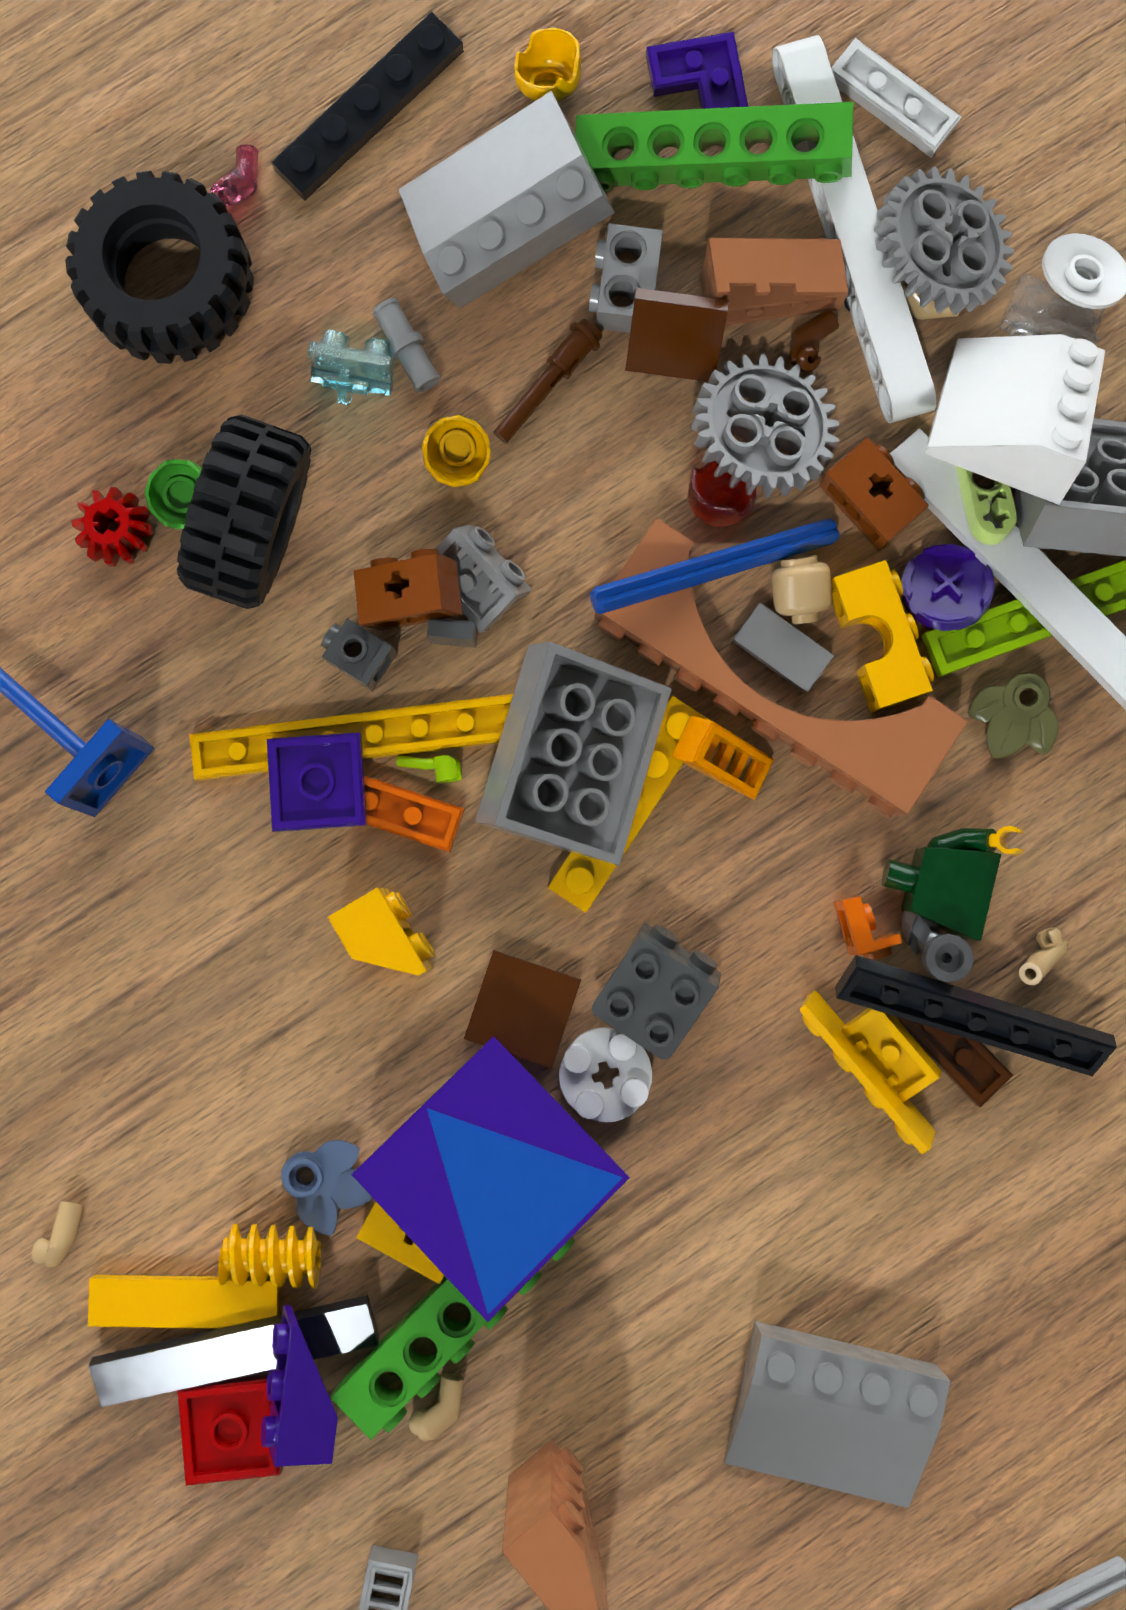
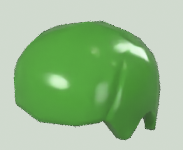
M166 460L149 476L144 492L148 509L163 525L174 529L184 528L187 509L194 493L193 489L202 470V467L189 460Z

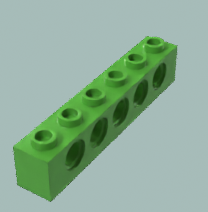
M854 102L576 115L575 136L604 192L612 190L613 186H632L638 190H652L657 188L658 185L677 184L679 187L692 189L702 186L703 183L722 182L726 186L740 187L748 184L749 181L768 180V182L775 185H787L793 183L795 179L813 178L820 183H834L841 180L842 177H852ZM803 141H811L817 145L809 152H800L795 149V146ZM757 143H765L770 146L762 154H753L748 151ZM720 145L724 147L723 151L716 156L703 154L704 150L709 146ZM675 147L679 149L672 157L661 158L658 156L664 148ZM622 149L633 150V153L624 160L614 159L615 154Z
M571 1237L551 1258L554 1261L559 1260L572 1247L575 1240ZM538 1271L518 1292L521 1295L526 1294L537 1283L542 1274ZM444 1275L441 1283H436L379 1341V1344L374 1346L341 1379L330 1399L370 1440L382 1428L389 1433L406 1415L407 1410L404 1406L416 1394L421 1399L425 1397L441 1379L437 1372L449 1360L457 1364L475 1344L471 1339L483 1325L488 1330L494 1327L505 1315L508 1308L504 1305L487 1322ZM451 1303H463L469 1308L471 1316L465 1321L457 1322L448 1317L445 1308ZM419 1337H427L436 1344L437 1351L431 1355H421L415 1351L412 1342ZM384 1372H394L400 1376L403 1385L398 1389H388L381 1384L379 1375Z

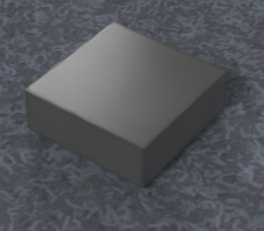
M431 618V620H428L427 637L431 644L476 648L477 630L475 624L470 621Z

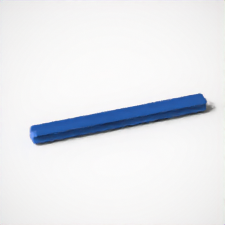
M827 518L597 586L590 592V600L594 611L598 614H603L832 545L839 539L840 533L836 522L833 519Z

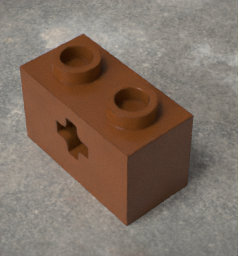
M867 437L826 472L819 486L879 552L915 521L929 505L924 500L925 494L922 488L913 479H905L893 466L895 462L889 451L880 444L875 445ZM881 488L884 492L883 495L879 494L874 498L869 493L870 489Z
M437 549L416 550L411 552L410 559L400 561L397 558L391 557L378 558L370 561L371 567L353 570L358 619L361 626L384 631L425 623L431 620V618L445 619L462 615L457 561L440 555Z

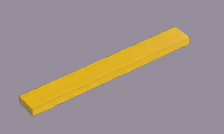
M514 694L189 734L194 780L202 781L269 772L267 739L360 732L362 734L363 760L496 744L500 741Z

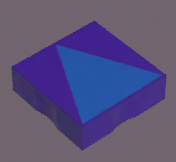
M494 1036L351 1174L487 1322L630 1178Z

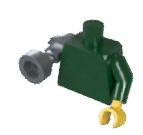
M1009 825L1000 828L996 833L994 829L960 828L933 837L927 847L916 849L911 865L891 859L887 861L882 875V886L905 892L901 911L904 912L901 919L904 938L917 956L920 952L922 953L923 967L928 975L934 979L944 982L959 981L966 977L972 969L973 952L964 939L982 940L1001 854L994 851L997 848L1002 853L1013 856L1022 854L1024 852L1023 849H1009L1006 845L1007 837L1015 832L1024 834L1025 832L1022 829ZM937 927L951 934L942 935L941 932L937 929Z

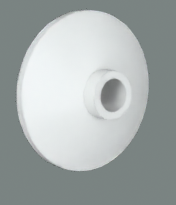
M1072 233L1056 238L1047 247L1042 259L1045 278L1053 290L1065 300L1084 308L1103 309L1117 304L1126 294V262L1112 246L1103 240L1086 234Z

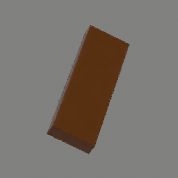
M896 1017L936 1065L976 1106L981 1108L1013 1076L983 1043Z

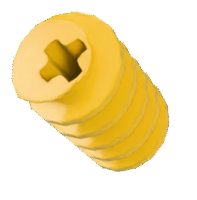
M233 1224L228 1237L223 1239L218 1262L219 1284L225 1285L231 1275L235 1285L243 1286L250 1275L253 1285L262 1287L269 1275L273 1287H282L287 1276H289L292 1288H301L307 1276L311 1288L317 1289L321 1275L322 1246L321 1242L317 1241L314 1227H308L303 1240H298L295 1226H289L285 1238L279 1239L276 1225H270L266 1238L262 1239L260 1238L257 1224L251 1225L246 1238H241L239 1224Z

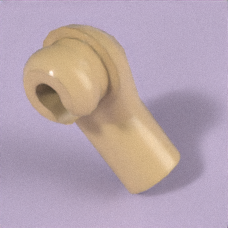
M1051 927L1038 932L1036 940L1040 948L1036 949L1019 969V977L1025 984H1039L1046 974L1067 953V940H1063L1060 929Z
M60 1202L50 1240L40 1238L34 1243L31 1258L35 1264H46L47 1268H53L63 1262L76 1239L83 1205Z

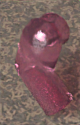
M252 145L237 146L235 169L212 184L210 193H215L225 206L237 205L256 192L258 187V149Z

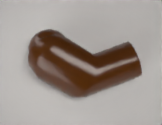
M826 309L794 330L789 357L793 366L796 364L800 366V372L812 371L819 366L821 362V357L818 356L819 341L839 328L838 320L831 310Z

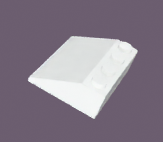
M1063 334L958 338L954 345L924 454L1060 505L1086 463L1105 350L1098 348L1086 339H1074Z

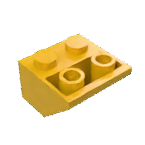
M377 887L328 916L330 923L351 959L416 976L422 975L434 968L430 959L436 956L424 933L417 932L414 934L406 919L411 917L412 913L399 892L395 893L392 891L390 893L387 888Z

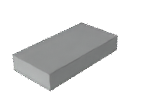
M762 603L758 604L732 640L734 644L804 694L810 690L834 657L833 654Z

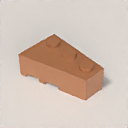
M814 237L810 239L709 238L701 272L703 296L729 300L725 325L820 313L826 309L831 311L840 310L847 297L848 286L840 239Z

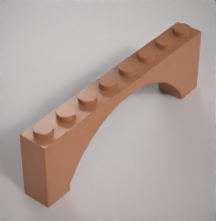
M656 518L614 581L689 560L695 542ZM692 587L603 614L595 612L594 618L600 621L597 627L607 636L619 642L623 637L638 646L636 653L641 658L657 667L661 662L677 672L674 678L682 685L695 692L702 688L715 697L712 701L713 704L720 710L733 717H736L739 712L754 722L751 729L771 742H774L776 738L780 739L792 747L789 753L795 759L809 767H813L815 763L831 773L828 779L833 784L849 793H852L855 788L870 798L867 802L870 808L887 818H891L893 814L897 817L909 814L968 722V720L930 695L920 700L913 709L895 715L868 720H826L802 715L783 708L758 694L727 666L713 646L702 624Z

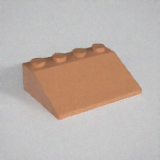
M552 1439L508 1477L502 1553L548 1610H608L606 1579L581 1475L583 1468L570 1449L565 1447L561 1451Z

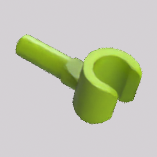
M401 755L397 757V767L423 770L435 769L436 783L456 782L462 779L460 762L454 757L448 755L433 758Z

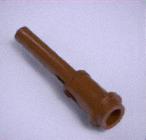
M581 319L579 323L574 322L570 325L571 333L555 352L547 358V363L550 365L493 431L502 442L507 444L562 378L569 379L590 351H597L600 348L599 341L602 338V334L590 321Z

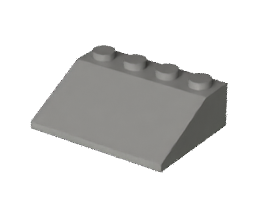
M552 91L399 189L422 253L443 295L459 308L464 307L615 213Z
M1093 419L1086 463L1060 505L1015 488V509L1023 546L1126 557V422Z
M550 641L528 645L475 822L522 838L620 866L672 688Z
M755 1321L724 1463L909 1508L941 1428L951 1381L937 1364Z

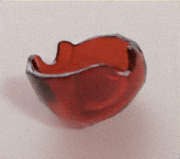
M713 461L700 469L693 468L689 480L687 500L693 514L705 524L717 528L729 527L738 524L752 512L756 504V488L751 495H747L746 482L741 480L735 487H729L732 475L726 472L719 477H715L714 473L719 464Z

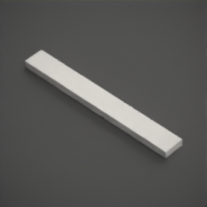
M919 428L890 453L895 462L893 466L905 479H913L922 488L925 494L924 500L929 505L927 508L967 548L975 553V557L983 565H989L993 575L1126 710V636L1039 548L1023 546L1020 531L1016 525L1007 538L999 544L986 545L977 541L972 536L962 499L957 467L924 454L929 437ZM991 512L984 519L985 521H992L995 528H998L1001 524V521H993Z

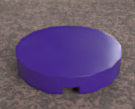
M955 544L933 545L924 549L922 554L918 555L915 559L913 557L907 563L901 579L903 587L902 603L907 611L922 625L940 631L962 630L977 623L988 611L995 590L993 571L989 565L985 566L975 557V553L969 548Z

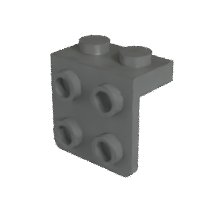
M644 922L634 937L630 949L592 1005V1012L595 1016L660 1059H668L673 1055L718 990L721 972L716 970L717 964L704 953L696 950L690 953L678 945V938L666 928L660 925H655L652 928Z

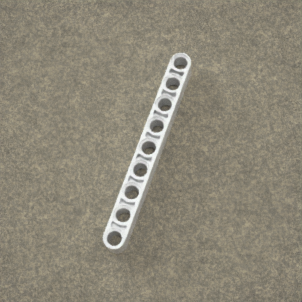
M819 35L773 48V72L784 105L842 102L825 46ZM853 136L852 177H842L841 180L834 183H820L813 178L808 179V183L826 239L841 240L848 286L846 299L881 411L886 421L890 424L934 411L936 408V392L901 282L896 284L892 282L897 271L894 267L883 268L882 264L889 258V254L876 250V246L885 237L874 232V228L881 220L876 215L878 210ZM803 141L797 144L798 151L809 152L817 146L811 141Z

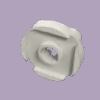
M599 1027L577 1036L565 1051L559 1068V1081L566 1101L580 1116L598 1122H615L629 1117L645 1103L652 1083V1067L649 1057L642 1046L614 1028ZM607 1061L609 1068H618L619 1076L613 1078V1085L610 1087H604L602 1082H594L592 1079V1074L599 1071L598 1064Z

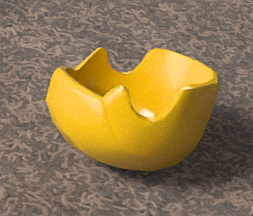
M555 27L532 32L526 50L523 53L520 51L516 52L514 76L517 88L532 101L538 100L550 91L554 93L558 102L571 95L581 80L582 70L579 41L571 32Z
M461 415L439 419L426 432L422 442L421 450L425 468L436 481L450 487L467 486L478 481L490 462L491 449L488 434L477 421Z

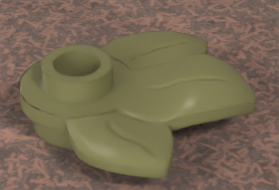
M1019 673L1010 678L1005 686L987 687L976 695L968 711L970 717L981 722H988L986 741L989 752L994 758L1012 755L1022 749L1026 743L1035 751L1045 755L1051 750L1057 738L1058 719L1048 706L1050 701L1049 686L1043 678L1034 673ZM1026 688H1032L1035 693L1033 701L1029 704H1022L1019 699L1020 693Z

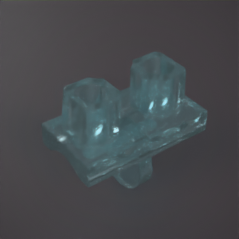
M327 329L320 343L310 341L307 353L311 361V382L322 383L323 388L337 390L338 404L347 406L351 403L353 393L368 396L369 392L390 396L393 388L390 343L387 340L371 338L366 340L364 351L352 349L349 346L348 336L343 332Z

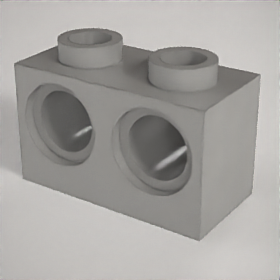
M608 223L606 241L597 240L594 268L603 269L601 284L592 283L589 312L597 313L596 327L598 329L630 333L636 288L651 290L656 288L663 230ZM629 252L634 254L638 260L633 263H623L618 260L617 256L621 253ZM623 295L630 298L633 303L628 307L621 308L615 306L610 300L615 296Z

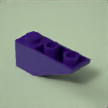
M283 1305L281 1323H275L273 1327L272 1349L273 1353L277 1354L276 1370H269L267 1376V1399L272 1401L270 1416H264L262 1419V1447L269 1448L274 1467L332 1464L338 1417L291 1305Z

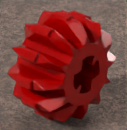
M110 487L105 498L98 490H92L94 503L89 506L85 502H77L79 510L84 513V517L71 520L72 526L81 531L75 537L76 544L81 548H87V557L96 562L103 558L104 562L110 567H116L120 556L128 564L134 563L132 550L137 548L142 552L148 551V546L141 540V537L154 534L153 527L145 523L151 516L150 511L145 506H138L139 498L132 492L122 496V492L117 487ZM111 522L116 525L120 524L115 532L109 529L106 530Z

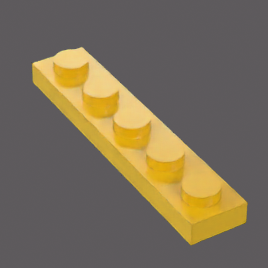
M674 696L671 697L666 706L623 855L683 764L673 757V751L688 720L692 716L708 719ZM570 852L548 886V889L587 913L617 865Z

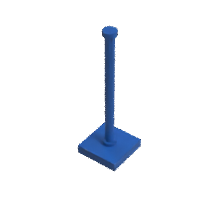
M0 667V692L74 757L45 790V793L59 805L96 817L155 747L142 736L110 719H107L87 743L84 742Z

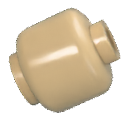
M817 555L782 559L781 567L773 571L771 581L775 610L780 615L791 616L792 624L819 621V612L825 611L832 606L833 592L830 568L826 563L818 562Z

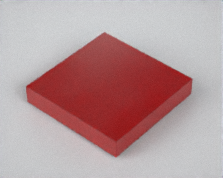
M268 1375L226 1379L177 1390L186 1486L278 1476L281 1474L283 1466L274 1467L269 1448L262 1447L261 1443L262 1419L264 1416H270L272 1401L267 1399Z

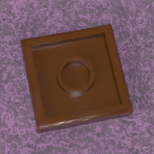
M636 288L625 371L708 382L712 372L717 370L729 300Z
M493 950L464 1039L484 1046L494 1036L513 1056L552 1069L581 979Z

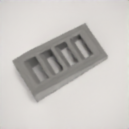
M372 1545L359 1610H369V1608L408 1610L418 1554ZM376 1573L402 1578L403 1584L376 1580ZM374 1590L398 1595L400 1600L398 1602L373 1597L372 1593Z

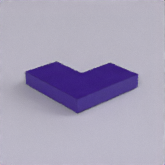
M734 31L646 47V60L654 97L697 89L701 109L749 107Z

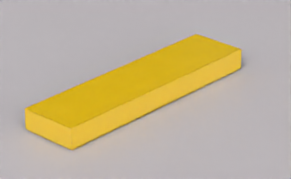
M93 1275L89 1278L88 1327L223 1328L277 1316L280 1311V1287H273L270 1277L267 1278L262 1287L254 1286L251 1277H248L247 1282L243 1286L235 1285L232 1277H229L225 1285H220L218 1277Z

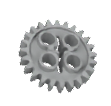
M932 167L926 174L921 169H918L910 178L905 176L883 199L885 204L876 214L882 221L874 228V232L885 237L876 246V250L889 254V258L882 266L883 268L894 267L897 273L892 279L893 284L905 281L908 284L905 296L908 298L915 292L919 293L920 306L923 308L933 300L937 313L940 314L949 306L953 315H957L964 308L971 312L980 304H985L997 294V290L1005 285L1007 281L1004 276L1012 270V266L1006 260L1014 254V249L1004 245L1012 236V232L1001 230L999 226L1006 219V216L1002 214L994 215L992 212L997 201L991 199L985 202L981 198L984 191L982 185L974 191L969 188V176L967 175L959 182H956L953 169H948L942 177L936 167Z
M765 354L760 355L756 365L752 364L747 355H743L738 366L729 360L726 362L722 372L714 370L708 383L704 382L698 394L699 398H697L692 409V413L696 416L691 424V430L700 432L694 442V446L708 447L702 462L716 461L719 464L714 476L719 477L728 472L732 475L729 483L731 488L735 487L740 480L746 482L747 495H751L756 486H762L765 498L771 496L776 486L785 497L788 496L794 486L802 491L810 479L816 481L833 457L831 452L839 441L833 434L840 425L839 421L829 419L836 408L835 404H822L821 402L828 392L827 389L814 391L811 387L816 376L810 375L805 379L800 378V366L798 364L793 366L790 371L784 369L783 357H779L774 366L769 365ZM743 397L749 398L753 403L746 401ZM786 409L793 411L796 415L790 414ZM732 435L741 437L746 443L736 440ZM777 448L785 450L789 455L780 453Z

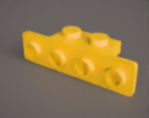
M814 990L806 997L800 1007L806 1027L812 1034L817 1037L821 1036L833 1050L836 1062L844 1071L853 1073L863 1085L864 1093L871 1104L878 1109L882 1108L894 1122L895 1130L900 1138L908 1145L913 1144L921 1154L929 1151L936 1132L909 1099L939 1079L942 1070L895 1016L867 1008L847 1024H844L821 995Z

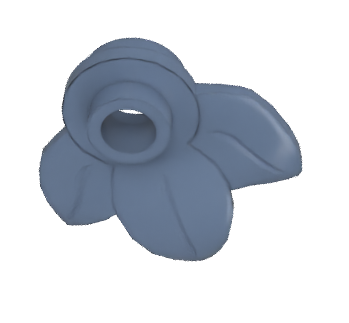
M331 1140L325 1142L315 1152H298L286 1161L282 1169V1184L285 1190L296 1198L299 1218L305 1225L314 1227V1231L321 1234H334L338 1220V1208L358 1207L372 1199L370 1194L351 1175L355 1171L352 1166L356 1162L360 1149L350 1142ZM304 1166L311 1168L314 1173L313 1181H301L298 1176L299 1168Z

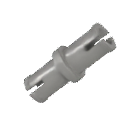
M390 298L378 304L373 309L372 314L377 319L391 344L389 347L391 356L395 360L399 359L414 386L415 392L422 393L434 387L440 382L441 376L435 370L422 346L424 339L421 333L418 331L414 332L397 298Z

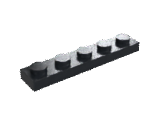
M431 11L271 161L274 171L306 201L464 52L463 42Z

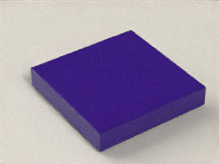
M360 732L267 739L272 832L367 826L362 734Z

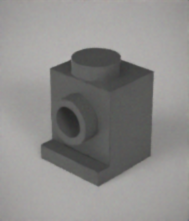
M348 618L342 626L337 623L333 624L321 643V646L326 649L322 657L327 663L372 692L397 656L393 646L380 640ZM353 642L362 645V651L357 657L346 655L347 648Z

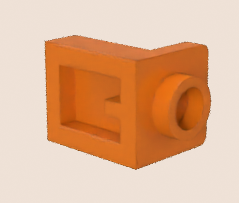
M861 896L849 897L833 902L849 955H863L864 958L877 960L892 955L891 946L903 943L900 934L890 933L873 938L871 931L876 929L874 914L868 903H862Z

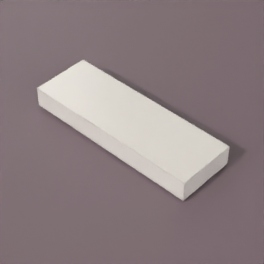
M856 38L832 66V71L840 91L930 158L942 146L961 119L959 114Z

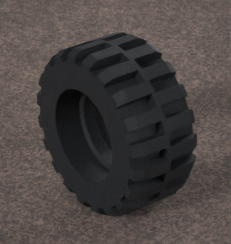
M152 171L137 172V179L127 181L125 176L112 181L114 188L106 193L99 189L90 197L93 205L88 211L81 208L74 219L79 227L78 231H71L68 235L66 247L73 256H68L65 259L66 272L72 280L70 287L75 298L100 332H103L113 345L120 350L127 349L131 356L145 361L149 359L151 354L157 363L171 364L173 356L180 355L183 361L186 362L197 359L196 351L204 347L207 348L209 353L221 346L217 339L223 333L231 337L239 327L235 317L237 314L241 316L246 315L250 301L245 292L250 293L253 290L254 276L250 270L252 265L251 257L232 214L228 213L223 201L215 193H207L204 185L192 178L187 179L184 184L179 173L164 171L161 178H155ZM163 239H180L200 248V260L197 270L190 282L179 292L158 300L138 299L125 293L124 279L127 268L133 257L148 244Z
M242 414L229 417L227 421L223 422L220 432L216 433L212 441L211 449L206 454L201 473L196 480L192 500L186 513L185 526L182 529L180 538L181 546L177 557V562L179 563L177 575L187 589L245 609L258 607L264 602L287 550L288 542L296 523L298 510L301 506L302 495L306 487L307 473L311 462V445L303 436Z

